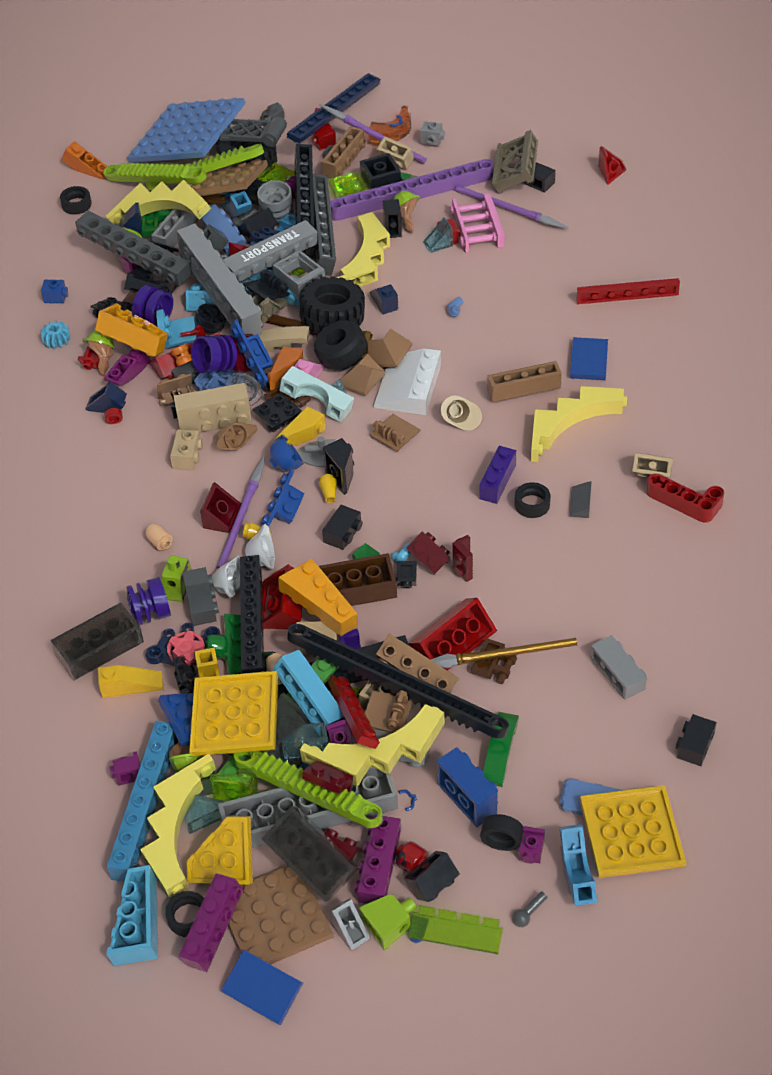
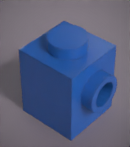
M44 280L41 289L44 303L64 304L65 297H68V287H65L64 280Z

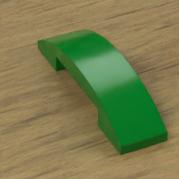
M498 712V716L508 721V732L504 738H490L483 773L489 782L492 781L496 786L503 787L513 737L516 733L519 715ZM494 726V728L502 729L499 726Z

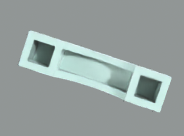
M294 366L288 370L281 380L279 391L293 398L299 396L318 398L326 407V415L339 422H342L352 410L354 397Z

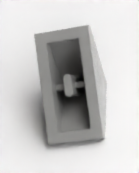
M351 899L346 900L331 910L332 925L350 950L371 939Z

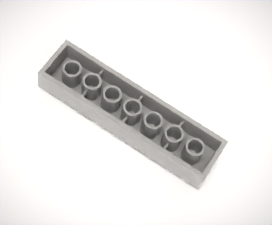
M192 224L177 230L179 255L190 262L192 273L229 324L232 325L233 321L237 320L244 334H258L260 336L261 327L263 326L260 307L254 304L252 296L247 294L243 284L237 281L235 273L229 270L226 261H223L219 252L214 250L211 241L205 238L202 229H199L196 224Z
M370 766L358 786L352 784L351 791L358 796L360 794L363 799L377 804L381 807L382 813L398 809V796L390 774L388 775ZM282 788L218 804L222 821L228 816H251L252 848L318 831V829L322 830L352 822L350 819ZM369 813L366 815V818L377 814Z

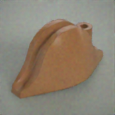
M245 423L226 425L218 432L217 448L225 450H238L242 448L258 431L257 426Z

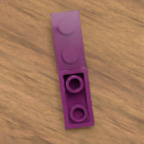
M132 349L128 355L122 354L106 374L104 380L118 386L131 381L150 363V356L146 352Z

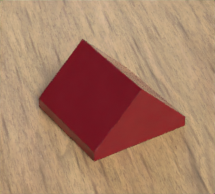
M215 482L212 483L200 510L202 525L204 529L230 533L242 503Z

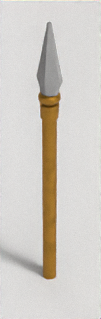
M569 638L477 653H462V655L460 653L456 655L444 654L431 659V661L442 668H451L455 665L471 663L472 661L577 646V639Z

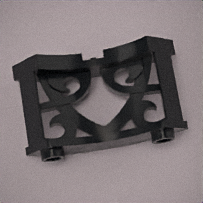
M150 241L161 248L169 250L171 253H179V248ZM137 267L134 271L127 273L124 289L129 291L140 290L144 285H152L159 290H165L172 294L178 285L170 283L166 279L154 281L151 271Z

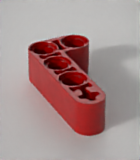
M652 474L648 477L646 492L650 498L700 522H710L722 508L724 490L720 486H711L702 495L660 474Z

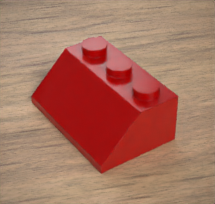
M289 564L263 580L264 629L288 630L289 626L300 622L302 619V605L296 604L289 595L279 591L278 577L294 569Z

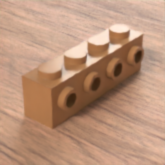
M352 126L347 129L321 161L322 175L328 176V179L335 181L343 175L346 168L351 165V162L366 145L363 129Z
M557 361L490 374L487 379V391L493 403L561 388L562 372Z
M390 633L376 653V656L379 658L378 660L449 693L452 692L459 681L458 677Z

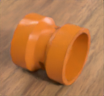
M187 344L170 350L176 358L177 366L192 360Z

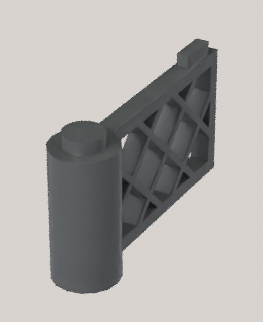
M279 116L273 118L272 121L233 119L228 127L219 135V140L263 142L268 147H274L285 131L287 122Z

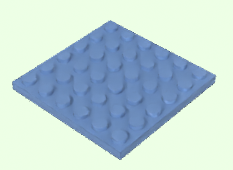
M234 97L214 101L169 104L159 119L153 123L150 130L146 132V135L138 142L137 146L131 150L127 159L129 163L205 157L219 139V135L228 127L246 102L244 98Z

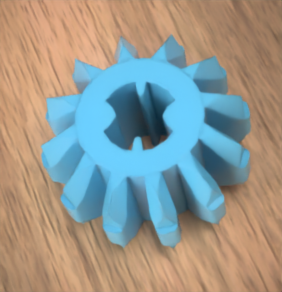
M56 320L54 323L49 322V325H44V328L41 329V339L48 348H62V345H67V341L70 340V331L67 325L63 322L58 323Z

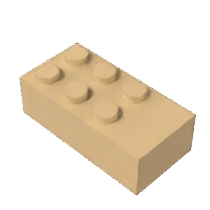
M245 383L174 396L180 430H193L200 433L221 429L231 423H252Z

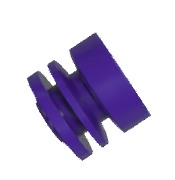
M229 335L199 336L195 338L192 344L191 358L195 369L199 373L228 372L236 364L237 349Z
M160 577L146 580V590L142 589L140 583H136L137 593H134L132 585L126 586L127 602L138 626L143 625L142 615H145L148 623L151 622L150 613L152 612L155 613L158 619L171 616Z

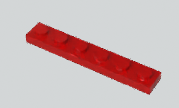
M679 278L577 287V305L678 296L680 281Z
M331 675L327 682L356 742L376 750L380 742L349 680L342 676L335 677Z

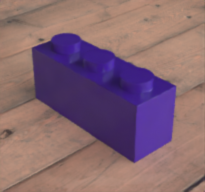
M498 446L479 484L480 500L498 503L516 466V450Z

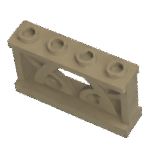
M531 130L526 131L524 136L497 145L491 183L499 194L512 186L525 181L530 183L534 180L538 140ZM516 156L522 158L514 168L507 167Z

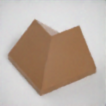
M390 328L383 339L368 340V354L380 367H397L413 344Z
M366 354L336 384L338 387L366 396L382 379L385 371L369 354Z

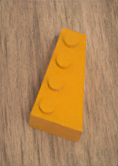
M117 303L99 311L95 328L103 336L112 337L117 342L130 345L132 349L146 352L151 357H156L164 352L168 333L155 325L145 324L143 318L133 317L131 311L121 310V305Z
M313 559L278 577L280 592L289 595L292 601L296 604H301L307 609V612L312 616H317L323 624L339 636L357 627L358 613Z

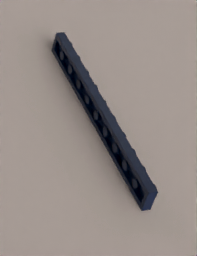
M367 73L324 106L343 112L377 87L381 79ZM321 107L288 131L287 138L300 144L334 119L335 116Z

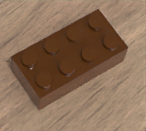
M389 553L319 566L351 606L397 598V583Z

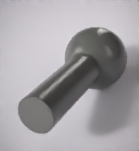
M254 208L240 218H232V227H238L258 214V211Z
M541 891L524 909L516 910L512 915L513 923L518 927L527 926L530 922V915L548 898L547 895Z

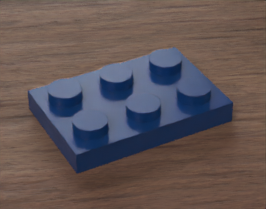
M194 693L160 695L158 702L181 746H190Z

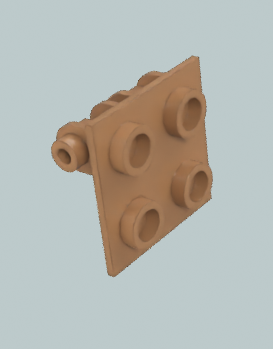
M181 374L175 379H165L157 384V398L160 405H171L170 403L173 402L175 394L180 395V393L194 392L191 389L192 374Z
M392 414L384 422L376 420L373 423L374 430L370 433V436L395 451H399L421 429Z
M402 690L396 696L372 691L365 715L373 729L394 733L405 726L413 700L408 701L407 692Z

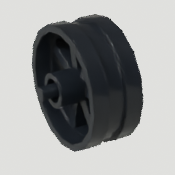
M207 303L198 307L194 322L196 326H202L206 333L215 334L223 330L226 318L216 305Z

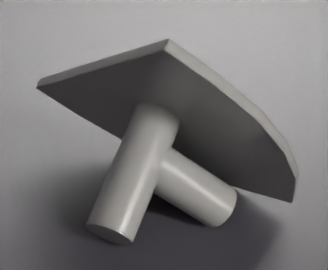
M318 437L317 441L299 448L297 452L303 460L301 462L315 467H325L323 447L334 442L335 439L325 440L324 437Z

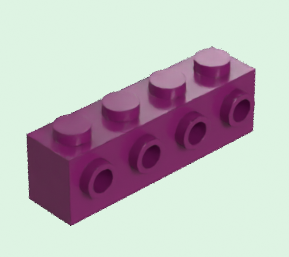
M383 816V821L378 827L368 828V836L370 838L369 842L365 841L363 854L366 856L364 861L361 860L359 866L361 878L356 880L354 893L358 894V903L368 904L387 896L396 857L395 853L401 834V818Z
M215 873L178 956L187 966L204 972L208 971L244 890L236 879Z

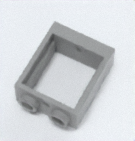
M300 250L273 264L274 275L287 283L288 289L299 298L301 290L307 283L312 282L314 279L325 277V269ZM298 267H301L308 273L297 280L288 275L289 272Z

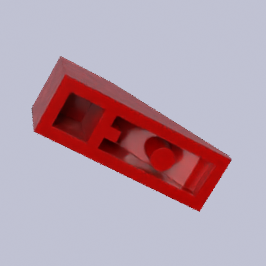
M329 123L313 134L311 137L312 143L317 146L319 151L326 149L329 145L334 146L336 144V133Z

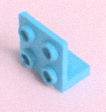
M195 282L194 285H191L186 290V311H197L198 307L202 304L216 305L200 282Z
M163 309L156 311L157 327L168 333L164 349L193 343L195 338H197L196 335L181 337L180 334L194 330L196 327L194 316L170 321L169 316H165Z

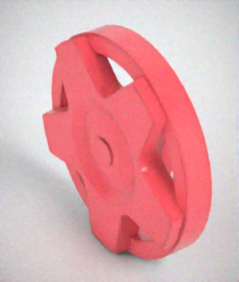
M194 631L181 632L172 636L167 646L168 656L171 661L173 659L170 652L173 646V652L177 656L184 657L188 665L196 663L194 651L205 649L202 637L194 633Z

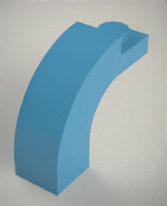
M236 191L218 193L226 195V203L221 205L229 216L237 217L250 212L252 203L245 191L239 193Z
M582 824L559 827L562 862L571 899L575 906L597 903L595 880L591 875L586 856Z

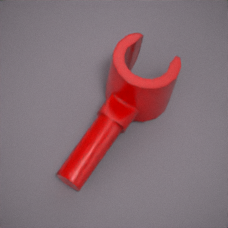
M196 326L194 330L180 333L181 337L196 335L197 337L206 336L202 326Z

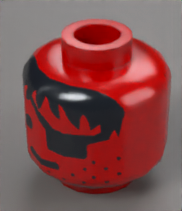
M413 841L405 845L401 844L395 853L397 855V865L408 873L428 858L427 850Z

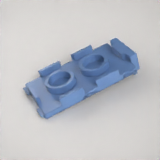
M571 778L564 781L559 806L563 807V811L570 813L572 811V814L583 816L579 801L580 796L623 790Z

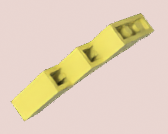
M184 180L172 191L163 182H160L151 192L140 183L106 217L110 222L119 226L122 223V216L137 202H139L141 216L159 210L177 209L191 213L199 220L211 207Z
M373 212L357 217L358 230L363 237V244L356 257L341 269V276L337 277L351 280L354 284L359 285V287L378 281L377 266L384 264L383 249L390 247V234Z
M581 386L580 399L558 398L557 411L535 409L531 462H538L539 455H543V449H550L556 438L577 422L594 416L622 414L623 407H627V396H624V389Z
M425 704L420 712L404 727L386 737L378 739L380 743L376 750L362 744L328 743L322 752L318 747L309 746L304 743L300 749L301 759L310 765L317 760L353 775L352 784L358 786L370 766L389 775L401 755L421 763L445 724L444 712L437 707H430Z
M210 754L205 755L153 787L157 798L164 808L147 817V820L158 839L140 850L169 899L178 893L184 892L189 887L179 864L178 838L183 819L190 805L203 790L200 779L210 776L216 770Z

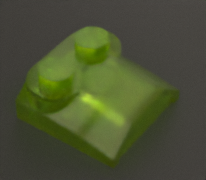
M239 769L236 774L210 775L214 797L213 804L218 805L223 802L258 794L257 776L251 769Z

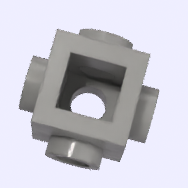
M424 121L421 128V143L439 146L445 136L442 124Z

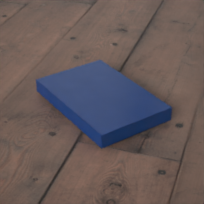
M573 337L570 378L606 380L608 339Z
M243 950L221 992L281 1025L303 982Z

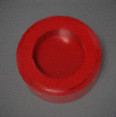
M110 408L104 413L105 421L109 424H117L123 420L122 411L118 408Z

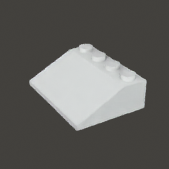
M425 348L406 353L397 367H386L374 408L427 415L441 368V351Z

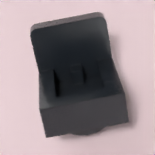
M397 561V586L404 589L416 586L417 561Z

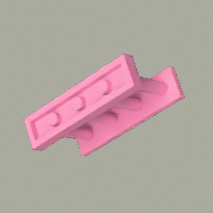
M490 193L484 194V201L476 204L458 206L456 199H452L450 214L454 215L456 225L460 229L461 247L464 246L465 253L469 252V244L493 240V242L496 241L498 248L504 247V231ZM480 209L485 211V213L461 216L460 212ZM485 219L489 221L486 224L464 227L465 222ZM484 230L492 231V234L479 235L473 237L467 236V233L478 232Z

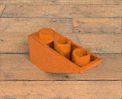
M73 141L65 149L61 161L75 171L102 180L105 178L103 171L108 166L76 141Z
M282 347L280 353H277L276 362H273L272 370L268 372L267 376L270 390L280 386L282 377L292 366H295L299 359H303V349Z

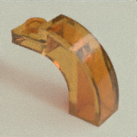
M402 106L399 116L402 117V125L399 124L396 127L389 126V124L400 122V118H396L386 123L371 122L370 128L394 141L403 139L411 131V113H408V106ZM368 134L369 144L379 145L381 143L380 140Z

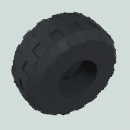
M348 320L333 322L324 327L318 333L314 342V352L320 363L325 368L335 371L345 370L354 366L365 354L367 347L366 337L359 325Z

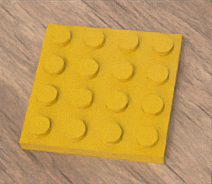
M277 671L195 678L190 754L201 756L207 754L275 750L278 695Z
M665 785L580 796L579 801L598 878L686 866L685 855Z

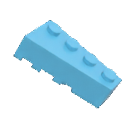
M150 865L130 868L127 870L121 894L122 901L117 909V920L115 928L112 929L111 944L106 953L114 966L158 959L157 877Z

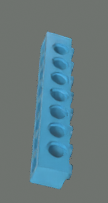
M155 721L107 864L111 880L125 882L127 870L138 866L142 854L140 849L144 847L150 829L147 817L155 813L159 801L153 787L166 779L170 767L168 760L169 751L178 742V738L169 722Z

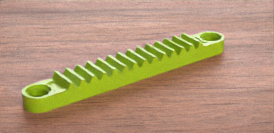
M256 144L247 148L240 146L239 149L228 150L227 154L222 152L221 156L216 154L215 157L212 155L209 159L205 157L203 161L199 159L197 163L193 161L192 164H187L189 166L202 167L207 173L260 156L264 153L262 144ZM145 183L147 190H153L159 184Z
M122 162L121 165H110L103 171L106 179L113 182L180 184L184 180L188 184H199L207 177L202 167L189 166L188 164L185 166L183 164L180 166L176 164L174 166L173 164L164 165L163 163L161 165L158 163L156 165L153 163L151 165L148 163L146 165L136 163L135 165L134 163L125 164Z
M267 752L234 753L235 764L239 769L367 828H375L383 821L382 809L377 804L363 799L360 794L358 796L355 795L353 791L348 792L345 789L341 794H337L302 779L303 769L301 767L297 769L294 764L291 766L287 761L284 763L281 758L277 760L274 755L269 756ZM244 755L250 756V759L247 761L240 760ZM369 813H376L377 817L374 819H368L366 818V815Z

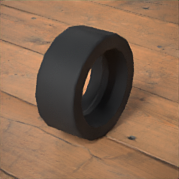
M72 186L63 190L60 194L62 209L68 214H81L91 207V196L89 190L85 187ZM75 198H82V200L78 202H69L70 200Z
M536 482L524 483L519 486L515 492L516 511L527 518L543 516L550 509L551 494L549 489ZM534 495L541 497L544 501L540 504L529 505L524 503L522 498Z
M493 814L484 818L480 838L487 846L493 849L511 851L520 847L524 828L517 819L511 816Z
M184 891L174 895L169 900L166 906V919L170 929L176 935L187 937L193 922L187 924L177 922L175 912L180 907L188 904H193L200 908L204 897L199 893Z

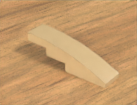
M291 326L262 330L259 337L267 352H274L275 347L291 348V343H307L309 326Z

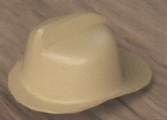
M449 396L441 405L443 419L466 431L473 430L481 423L482 412L479 406L461 396Z

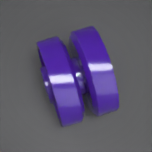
M144 285L134 298L132 305L133 317L137 315L157 326L156 311L163 309L165 316L170 318L174 305L173 296L171 293L159 290L152 285Z

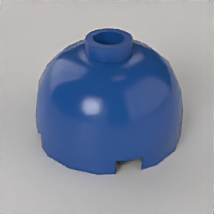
M282 434L270 446L269 453L271 459L269 461L275 469L278 467L282 471H294L304 465V463L301 462L303 460L292 444H287L286 441L288 439Z

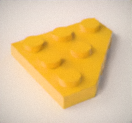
M228 816L222 821L221 825L187 860V883L211 884L215 873L234 878L239 884L250 885L253 883L251 816Z

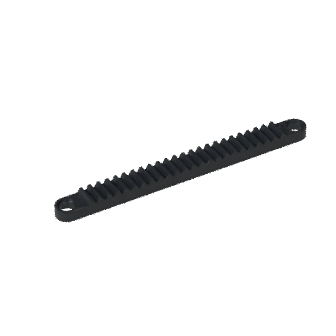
M292 624L288 628V641L305 649L307 654L312 652L313 657L318 655L320 660L325 658L328 664L333 662L334 667L339 665L343 671L348 669L349 674L354 672L356 677L361 675L364 681L369 679L371 684L376 682L377 687L384 686L385 691L391 689L392 694L399 693L401 690L407 692L408 701L412 699L415 705L420 703L422 708L425 704L430 707H437L444 712V718L450 717L451 722L457 720L458 725L465 724L466 729L472 727L473 732L480 731L493 738H504L507 735L509 723L501 716L307 626ZM493 726H499V727H501L502 729H497V728H494Z

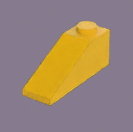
M307 406L276 438L283 434L288 439L286 443L293 446L312 440L325 430V415Z
M123 665L98 668V680L102 698L163 690L162 671Z

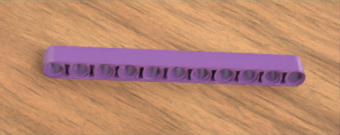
M483 159L333 199L330 201L332 220L339 221L383 209L382 200H392L401 191L412 192L415 195H419L421 199L455 190L457 185L466 187L489 181L493 178V161Z

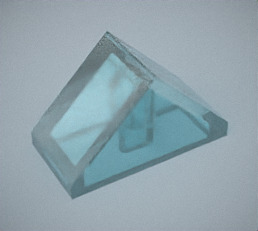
M444 217L423 241L431 253L453 246V228Z
M196 794L185 819L189 834L221 820L218 804L225 801Z

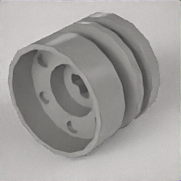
M276 180L269 181L258 189L257 195L260 212L269 207L279 224L280 220L287 214L294 213L291 189L287 183Z

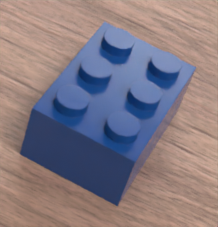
M456 747L436 760L437 784L476 827L483 824L485 817L497 814L498 789L496 785L485 778L483 771L472 764L470 757L465 752L462 753Z

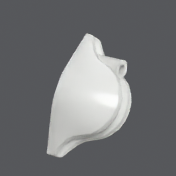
M264 524L258 533L247 543L245 554L246 556L259 555L261 567L265 565L272 570L275 563L274 546L269 527Z
M239 556L220 566L212 576L214 588L221 594H227L229 598L233 597L240 590Z

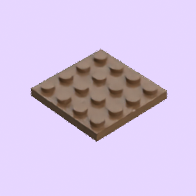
M255 159L249 163L242 161L237 163V165H229L207 172V177L202 183L193 184L191 187L200 196L247 189L267 168V160Z
M299 861L253 879V883L250 885L241 884L244 890L228 924L240 953L246 950L263 961L273 964L334 938L332 929Z

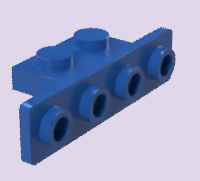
M235 320L230 327V333L236 339L239 351L244 354L247 366L254 373L256 383H259L260 387L263 388L268 382V378L263 370L272 367L274 363L259 335L255 334L246 338L238 321Z
M290 470L287 474L284 473L280 478L279 483L281 485L274 491V501L271 500L266 510L269 512L263 516L260 522L261 525L266 524L269 527L274 516L288 524L293 521L305 494L289 484L294 474L293 470Z

